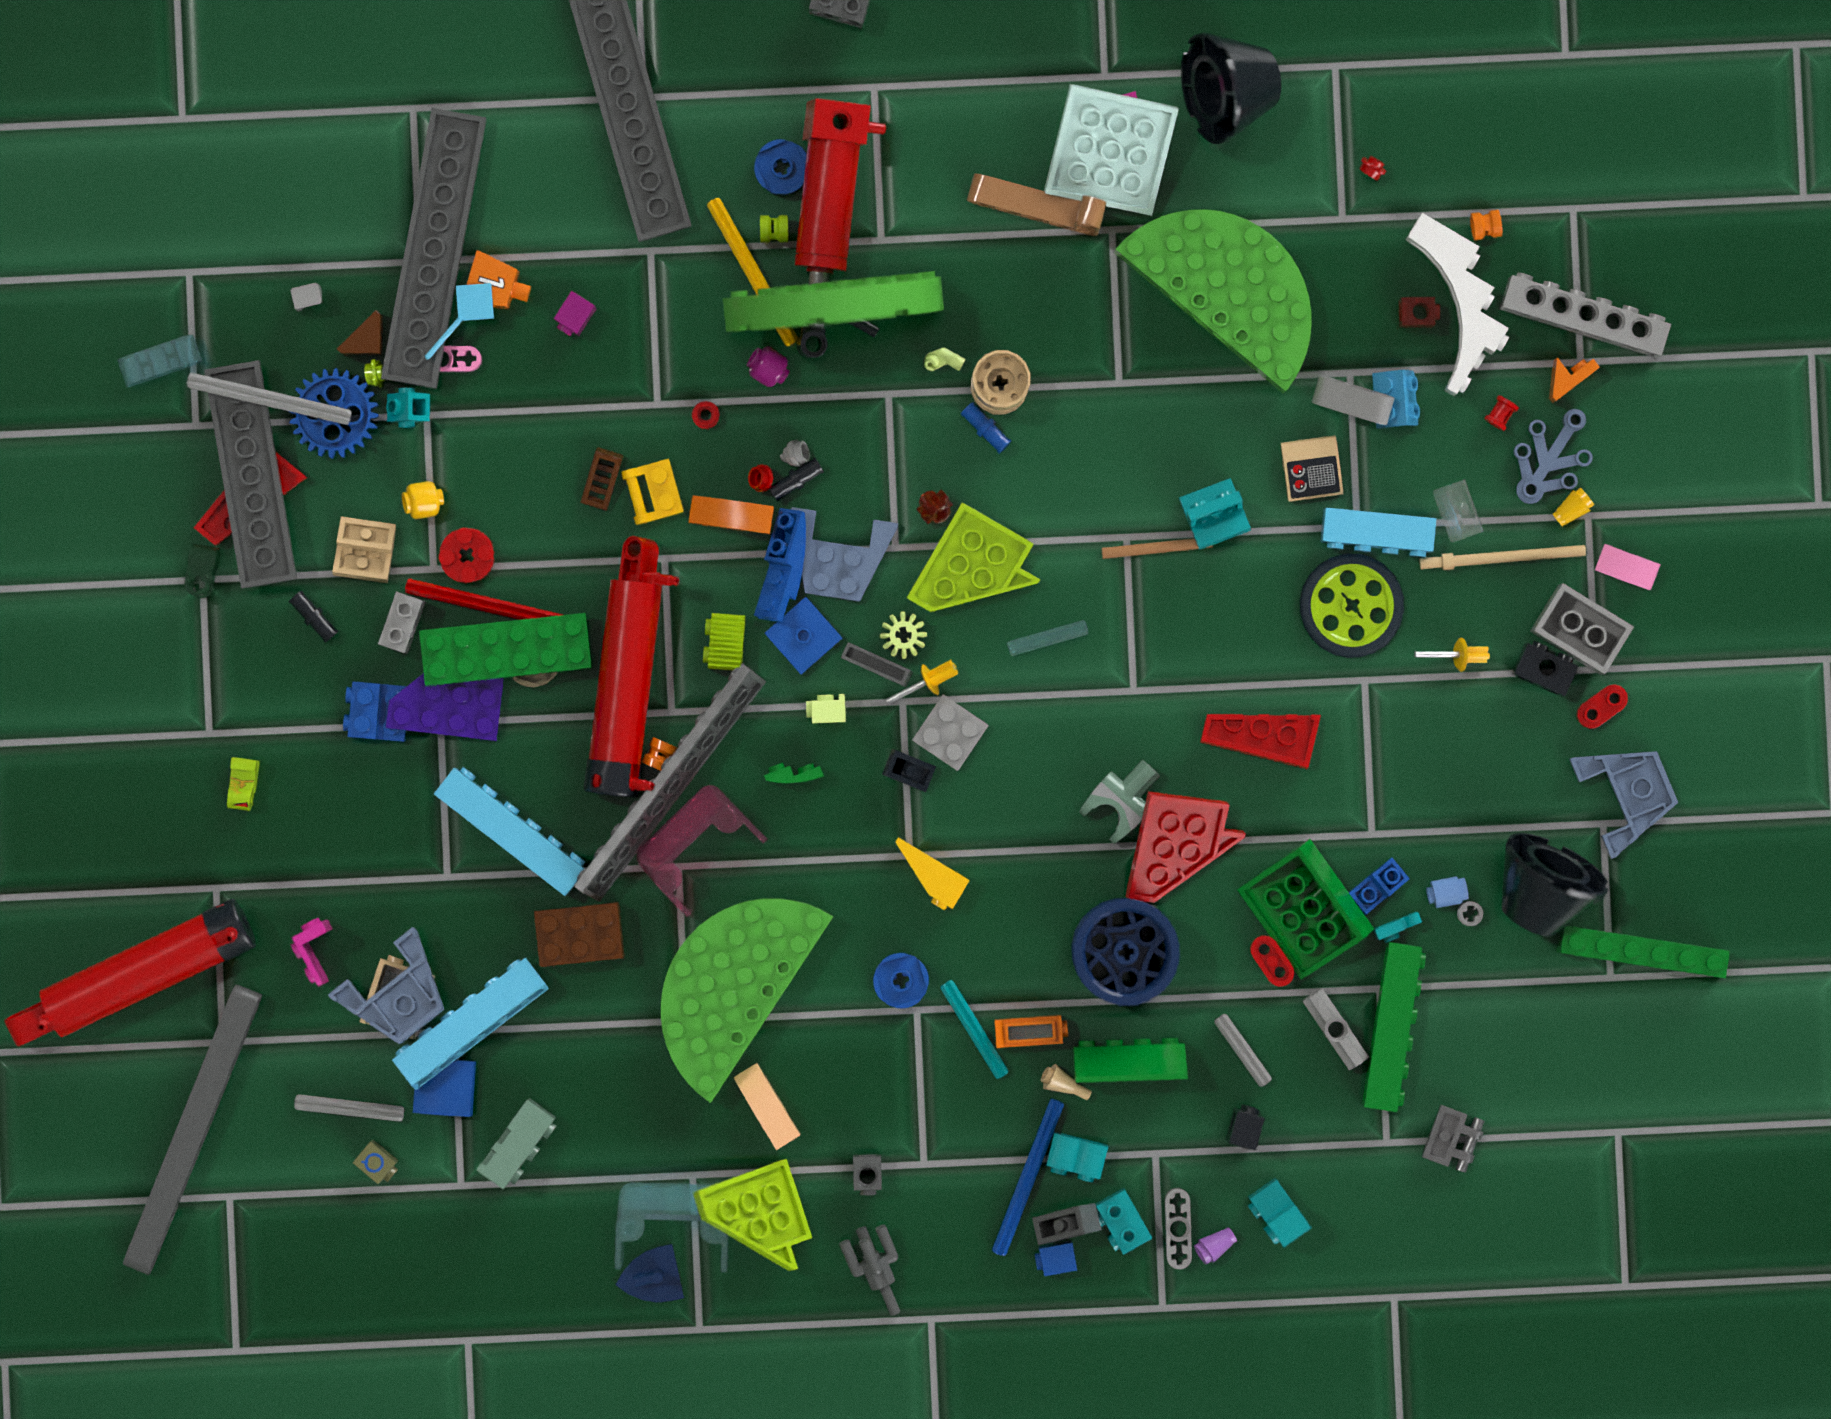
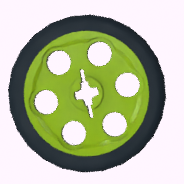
M1358 553L1341 554L1319 564L1308 576L1300 596V615L1303 626L1310 638L1320 648L1333 655L1345 658L1367 656L1385 647L1398 631L1404 613L1403 593L1394 574L1380 561ZM1345 570H1349L1355 575V582L1351 586H1345L1340 581V575ZM1371 580H1375L1381 585V591L1377 596H1370L1366 592V584ZM1322 588H1329L1333 591L1334 598L1332 602L1325 604L1319 600L1318 593ZM1341 593L1351 601L1358 600L1359 604L1356 607L1362 619L1354 611L1347 612L1345 610L1348 604ZM1372 609H1383L1385 619L1382 623L1372 622L1370 619ZM1327 615H1333L1338 620V626L1333 631H1328L1323 627V619ZM1353 625H1359L1363 628L1364 636L1359 641L1352 640L1348 635V631Z

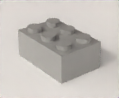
M1562 583L1555 589L1530 632L1596 673L1603 675L1606 674L1634 626Z

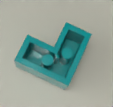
M1276 1178L1248 1196L1252 1202L1248 1205L1249 1209L1256 1219L1262 1216L1267 1223V1226L1263 1229L1274 1244L1280 1242L1285 1247L1311 1229Z

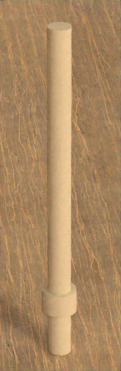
M1585 545L1455 556H1453V553L1441 554V557L1420 558L1419 565L1420 569L1442 568V570H1453L1456 566L1586 556Z

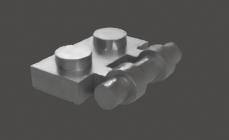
M1440 1104L1421 1157L1447 1167L1452 1157L1458 1158L1455 1169L1466 1173L1469 1163H1472L1475 1157L1472 1154L1478 1139L1481 1140L1483 1132L1481 1130L1485 1121L1474 1117L1471 1127L1465 1126L1467 1114ZM1460 1134L1468 1135L1463 1149H1456Z

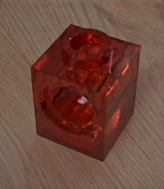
M1401 297L1399 299V328L1433 327L1435 320H1440V305L1435 304V297ZM1421 305L1426 309L1427 316L1425 319H1417L1413 315L1414 306Z

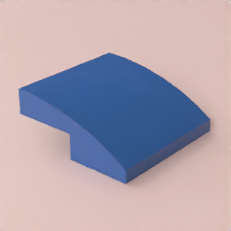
M455 1060L419 1089H414L413 1113L472 1117L476 1061Z

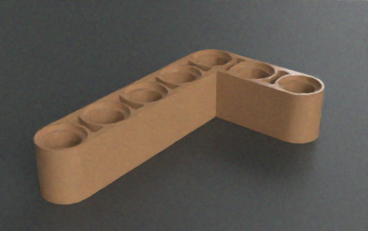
M976 173L973 175L967 197L968 202L1091 236L1098 235L1107 204L1106 201L1091 196H1082L1081 201L1045 194V191Z

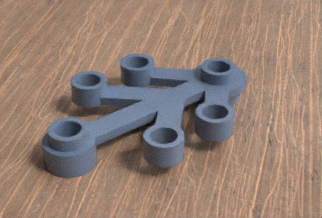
M1571 409L1564 414L1562 419L1564 427L1549 451H1547L1544 438L1545 423L1541 420H1534L1529 424L1528 432L1533 437L1539 464L1534 474H1532L1528 459L1531 454L1529 445L1520 443L1514 447L1513 454L1518 459L1522 477L1517 484L1516 493L1522 502L1533 504L1542 498L1544 492L1562 488L1571 490L1576 487L1578 479L1573 473H1566L1560 479L1543 480L1549 471L1576 465L1584 467L1592 462L1591 452L1585 449L1578 451L1574 455L1558 458L1572 434L1585 426L1586 417L1581 410ZM1572 415H1577L1580 418L1578 425L1571 423L1570 418ZM1538 423L1541 425L1542 430L1540 433L1533 432V424ZM1525 447L1527 450L1526 456H1519L1517 449ZM1581 453L1588 455L1586 463L1580 462L1579 455ZM1566 476L1573 478L1574 483L1570 487L1564 484ZM1527 485H1533L1535 487V493L1533 495L1527 494Z

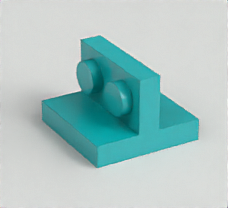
M1231 478L1179 497V502L1199 550L1251 531L1250 524L1243 510V500L1239 491L1236 492Z

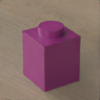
M571 291L554 317V320L559 323L556 328L568 336H571L572 333L579 336L597 309L596 306Z

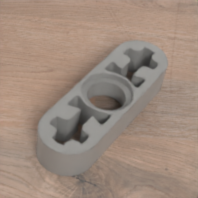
M1173 1188L1165 1195L1166 1258L1169 1265L1175 1269L1186 1268L1192 1260L1190 1197L1181 1188ZM1175 1193H1180V1197L1185 1198V1203L1180 1204V1213L1186 1212V1217L1176 1215L1169 1218L1170 1212L1175 1213V1205L1169 1202L1170 1199L1175 1197ZM1182 1221L1185 1223L1186 1232L1182 1236H1174L1171 1233L1170 1226L1173 1222ZM1187 1239V1245L1181 1244V1251L1183 1254H1187V1258H1183L1182 1263L1177 1264L1175 1259H1171V1255L1176 1254V1244L1170 1245V1240L1180 1242Z

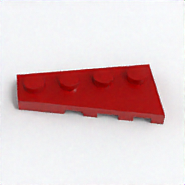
M1207 714L1200 743L1308 769L1321 715Z

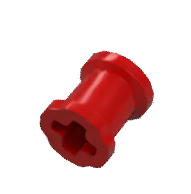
M1498 395L1496 398L1497 403L1490 414L1485 416L1484 420L1497 429L1505 431L1506 423L1513 412L1518 411L1519 407L1510 400Z

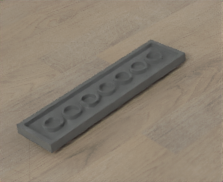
M259 360L204 370L205 376L265 390ZM208 393L241 588L246 589L297 580L268 406Z

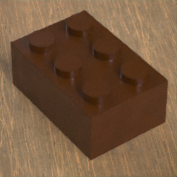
M619 902L534 911L540 967L625 957Z

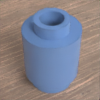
M1455 876L1430 882L1431 887L1426 888L1429 904L1434 903L1435 908L1461 904L1462 900L1469 899L1465 878L1458 879Z

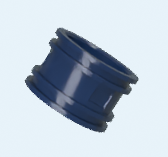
M1114 898L1090 909L1076 927L1071 943L1073 965L1082 983L1095 996L1117 1005H1137L1161 994L1172 981L1180 959L1176 931L1168 918L1155 907L1131 898ZM1126 912L1130 924L1112 926L1113 913ZM1133 912L1144 917L1136 921ZM1106 917V926L1097 924ZM1145 926L1152 927L1155 933L1154 938L1149 942H1144L1139 937L1140 930ZM1097 933H1102L1107 938V944L1101 949L1094 948L1091 943L1092 937ZM1162 941L1164 942V952L1157 948ZM1123 944L1132 949V952H1129L1127 955L1128 958L1125 959L1123 955L1118 954V951L1122 950ZM1086 952L1094 956L1088 963L1086 961ZM1153 953L1164 958L1159 972L1147 970ZM1098 961L1106 967L1110 974L1099 981L1090 971ZM1127 971H1133L1137 976L1136 983L1130 987L1123 985L1121 981L1122 975ZM1145 976L1154 977L1148 984H1146ZM1113 981L1115 989L1108 988L1105 985Z

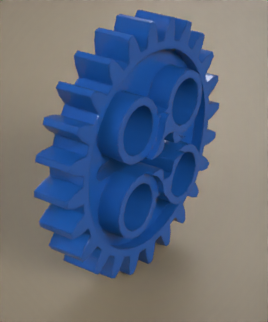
M337 368L334 369L332 376L329 375L326 369H323L322 378L312 373L314 380L312 383L304 379L303 383L306 388L304 390L300 388L295 389L300 394L299 398L321 403L317 396L322 395L329 405L345 409L357 407L361 415L357 421L349 422L348 426L351 428V432L348 433L340 423L319 418L311 420L307 415L290 412L295 414L296 418L290 420L289 423L298 425L293 434H303L299 443L303 445L310 442L308 447L310 452L318 447V455L321 457L325 454L326 450L331 459H334L336 451L339 452L342 458H345L346 449L356 454L355 445L358 444L365 448L362 439L364 437L372 439L373 437L368 433V430L378 428L375 424L371 423L372 419L380 418V415L372 412V409L379 406L376 402H370L375 393H365L369 385L363 383L359 386L360 377L358 375L350 380V372L348 370L344 372L342 377ZM333 387H340L342 390V396L337 401H330L328 396L330 389ZM331 426H338L340 429L339 437L332 441L328 440L326 437L327 429Z

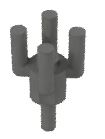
M885 1224L875 1228L885 1251L884 1253H879L878 1250H875L866 1226L860 1227L856 1230V1233L860 1240L859 1245L864 1254V1260L860 1263L858 1262L849 1239L840 1242L839 1246L851 1274L854 1277L865 1274L871 1290H880L890 1315H896L900 1312V1308L890 1287L895 1278L889 1265L898 1260L896 1248Z

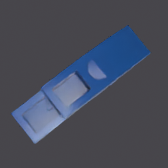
M779 509L764 558L770 564L754 616L759 619L782 622L789 599L796 600L803 571L806 546L805 512Z

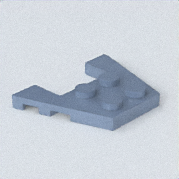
M792 507L791 510L805 512L806 546L802 571L805 593L860 602L898 528V523L874 520L870 547L864 548L813 540L816 511Z
M1657 751L1573 757L1569 759L1578 782L1606 772L1627 825L1601 835L1610 859L1617 857L1622 850L1633 843L1645 830L1678 803Z
M414 927L393 942L408 961L410 967L366 1001L349 979L328 994L332 1000L338 1002L398 1044H402L445 1010L420 937Z

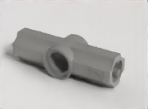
M1323 988L1313 992L1302 1001L1348 1070L1357 1067L1369 1058ZM1338 1021L1342 1024L1343 1030L1339 1036L1333 1037L1329 1034L1328 1027L1332 1022Z

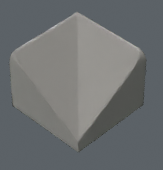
M317 283L295 287L290 290L295 310L298 312L304 307L317 305L322 302V289Z

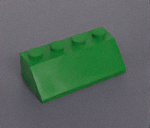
M1149 1038L1134 1039V1044H1123V1039L1106 1040V1045H1095V1040L1079 1041V1046H1073V1069L1076 1083L1188 1079L1185 1044L1183 1042L1179 1043L1178 1038H1162V1043H1151Z

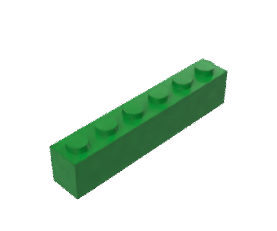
M1566 926L1559 932L1556 952L1720 978H1726L1730 951L1573 926Z
M1395 942L1386 943L1362 1099L1363 1107L1397 1112L1398 1106H1403L1405 1090H1401L1402 1079H1407L1409 1063L1405 1062L1406 1051L1411 1052L1413 1045V1035H1409L1410 1025L1415 1024L1417 1019V1008L1413 1007L1414 999L1420 996L1422 981L1418 980L1419 969H1424L1426 953H1422V947Z

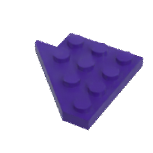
M423 673L388 701L385 728L496 741L504 678L425 687Z

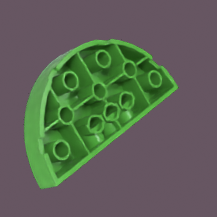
M1206 209L1186 210L1164 215L1146 223L1125 238L1115 249L1114 253L1281 393L1284 394L1301 369L1307 354L1312 325L1311 306L1305 281L1291 255L1271 234L1251 221L1234 214Z
M935 271L758 289V295L748 296L747 290L731 292V298H723L726 332L865 320L944 310L941 276H935Z
M783 898L749 900L735 904L713 915L698 926L681 945L670 964L663 985L661 998L662 1030L667 1049L678 1071L687 1083L708 1102H712L834 917L833 915L818 907L796 900Z

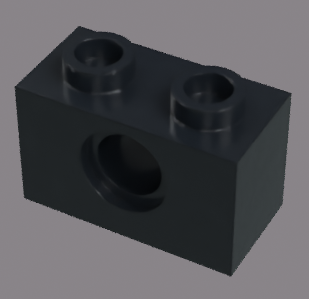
M1533 641L1532 645L1529 643L1524 644L1511 674L1560 697H1565L1579 667L1573 664L1574 658L1560 652L1555 656L1547 652L1549 647ZM1543 660L1550 661L1553 666V670L1548 676L1543 675L1539 670V665Z
M1242 1104L1241 1109L1234 1107L1226 1141L1229 1144L1256 1151L1265 1120L1259 1114L1260 1110Z

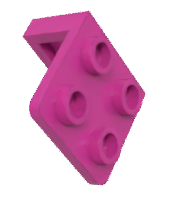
M317 918L301 926L303 932L292 937L294 943L291 944V947L298 959H304L307 965L304 971L312 984L316 982L318 986H321L329 980L309 942L333 928L328 919L321 922Z

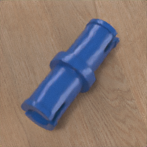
M974 402L970 403L961 412L960 415L977 430L976 434L979 437L983 436L999 454L1012 442L994 425L996 422L992 418L989 419Z

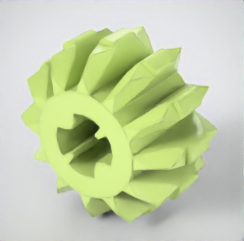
M905 612L900 613V622H897L896 617L892 614L890 620L894 625L890 626L885 622L882 625L883 628L890 630V633L880 634L881 639L890 638L891 640L885 643L883 648L888 649L894 645L895 647L891 652L893 657L896 656L898 649H902V659L907 658L906 649H910L912 655L916 656L917 651L913 645L916 644L921 648L925 646L923 642L917 640V637H927V632H917V629L924 626L923 621L914 626L912 623L916 619V615L912 614L909 622L905 621ZM904 627L908 633L912 634L911 639L907 638V643H901V639L895 636L896 632L900 633V628Z

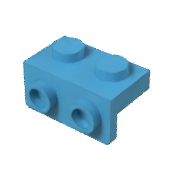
M1395 370L1372 373L1374 391L1395 398L1387 425L1376 423V428L1417 426L1420 408L1416 402L1418 381L1414 371Z

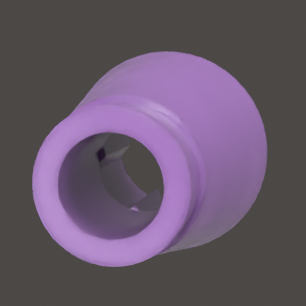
M1227 1227L1224 1230L1198 1239L1199 1243L1194 1245V1249L1204 1264L1214 1263L1233 1243L1237 1242V1239L1231 1229Z

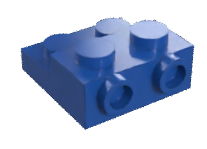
M352 681V687H347L345 702L350 704V715H344L343 731H348V737L405 742L406 730L385 728L388 701L406 686Z

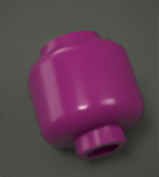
M765 346L762 349L758 347L747 362L749 375L766 387H772L777 382L782 384L790 371L787 369V358L770 346Z

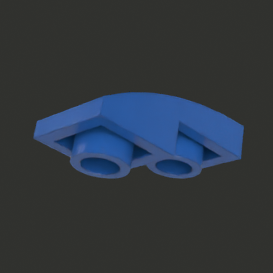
M1390 858L1354 887L1349 894L1363 914L1367 915L1385 898L1389 897L1407 882L1409 877L1395 860Z

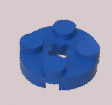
M783 139L767 143L761 148L756 157L754 171L757 181L765 190L773 195L785 196L797 192L803 187L806 152L796 143ZM779 160L790 164L785 175L774 171L778 167L777 161Z
M894 953L884 958L877 966L873 983L876 994L883 1002L892 1007L902 1009L914 1006L922 999L929 984V977L926 967L915 956L906 953ZM902 972L903 976L909 977V981L905 983V988L894 985L893 980L897 978V973Z

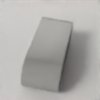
M1319 375L1312 403L1371 422L1387 425L1395 398L1341 380Z

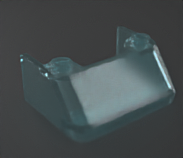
M630 1182L625 1184L620 1190L618 1201L615 1269H621L623 1266L624 1241H635L641 1237L644 1232V1220L700 1221L701 1237L708 1243L722 1244L721 1272H727L729 1235L701 1219L692 1193L714 1184Z

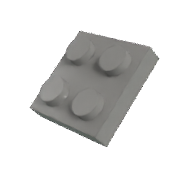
M942 695L912 741L958 771L989 725L945 695Z

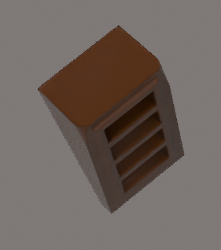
M597 447L580 503L607 511L624 455ZM599 459L614 462L615 465L613 467L600 463ZM596 469L611 473V478L597 474ZM593 480L608 484V489L593 485ZM593 491L606 496L603 500L590 496L589 492Z

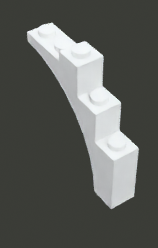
M1422 213L1407 236L1406 241L1423 252L1438 268L1450 289L1456 305L1459 322V350L1454 371L1444 390L1455 396L1458 391L1464 393L1468 387L1471 378L1467 376L1473 367L1475 369L1479 368L1486 356L1482 353L1483 350L1493 354L1496 349L1499 351L1503 349L1509 339L1505 335L1509 328L1481 312V309H1488L1495 296L1491 295L1494 289L1493 286L1466 271L1467 268L1472 270L1480 255L1476 254L1479 246Z

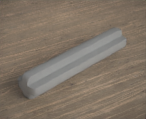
M1222 1014L1214 1021L1215 1025L1257 1084L1262 1087L1272 1080L1271 1076L1228 1015Z

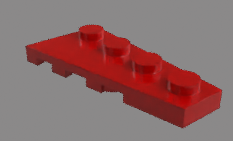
M276 452L284 496L308 477ZM225 490L194 527L195 530L216 546L232 535Z

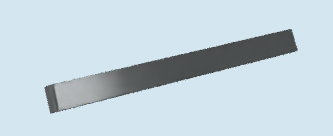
M237 984L234 986L125 1255L124 1266L150 1275L260 1004L262 994Z

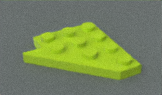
M962 502L907 599L927 611L933 612L1038 584L1039 578L1020 568L1034 544Z
M787 1159L779 1160L692 1192L703 1221L788 1271L798 1269L791 1246L811 1239L812 1235Z

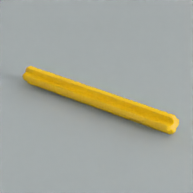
M715 198L707 203L708 209L758 295V289L770 287L721 199ZM792 327L776 328L786 346H790L797 341L798 337Z

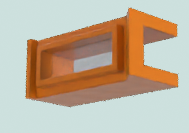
M1061 1015L994 1019L996 1048L1063 1044V1037H1068L1067 1020L1062 1021Z

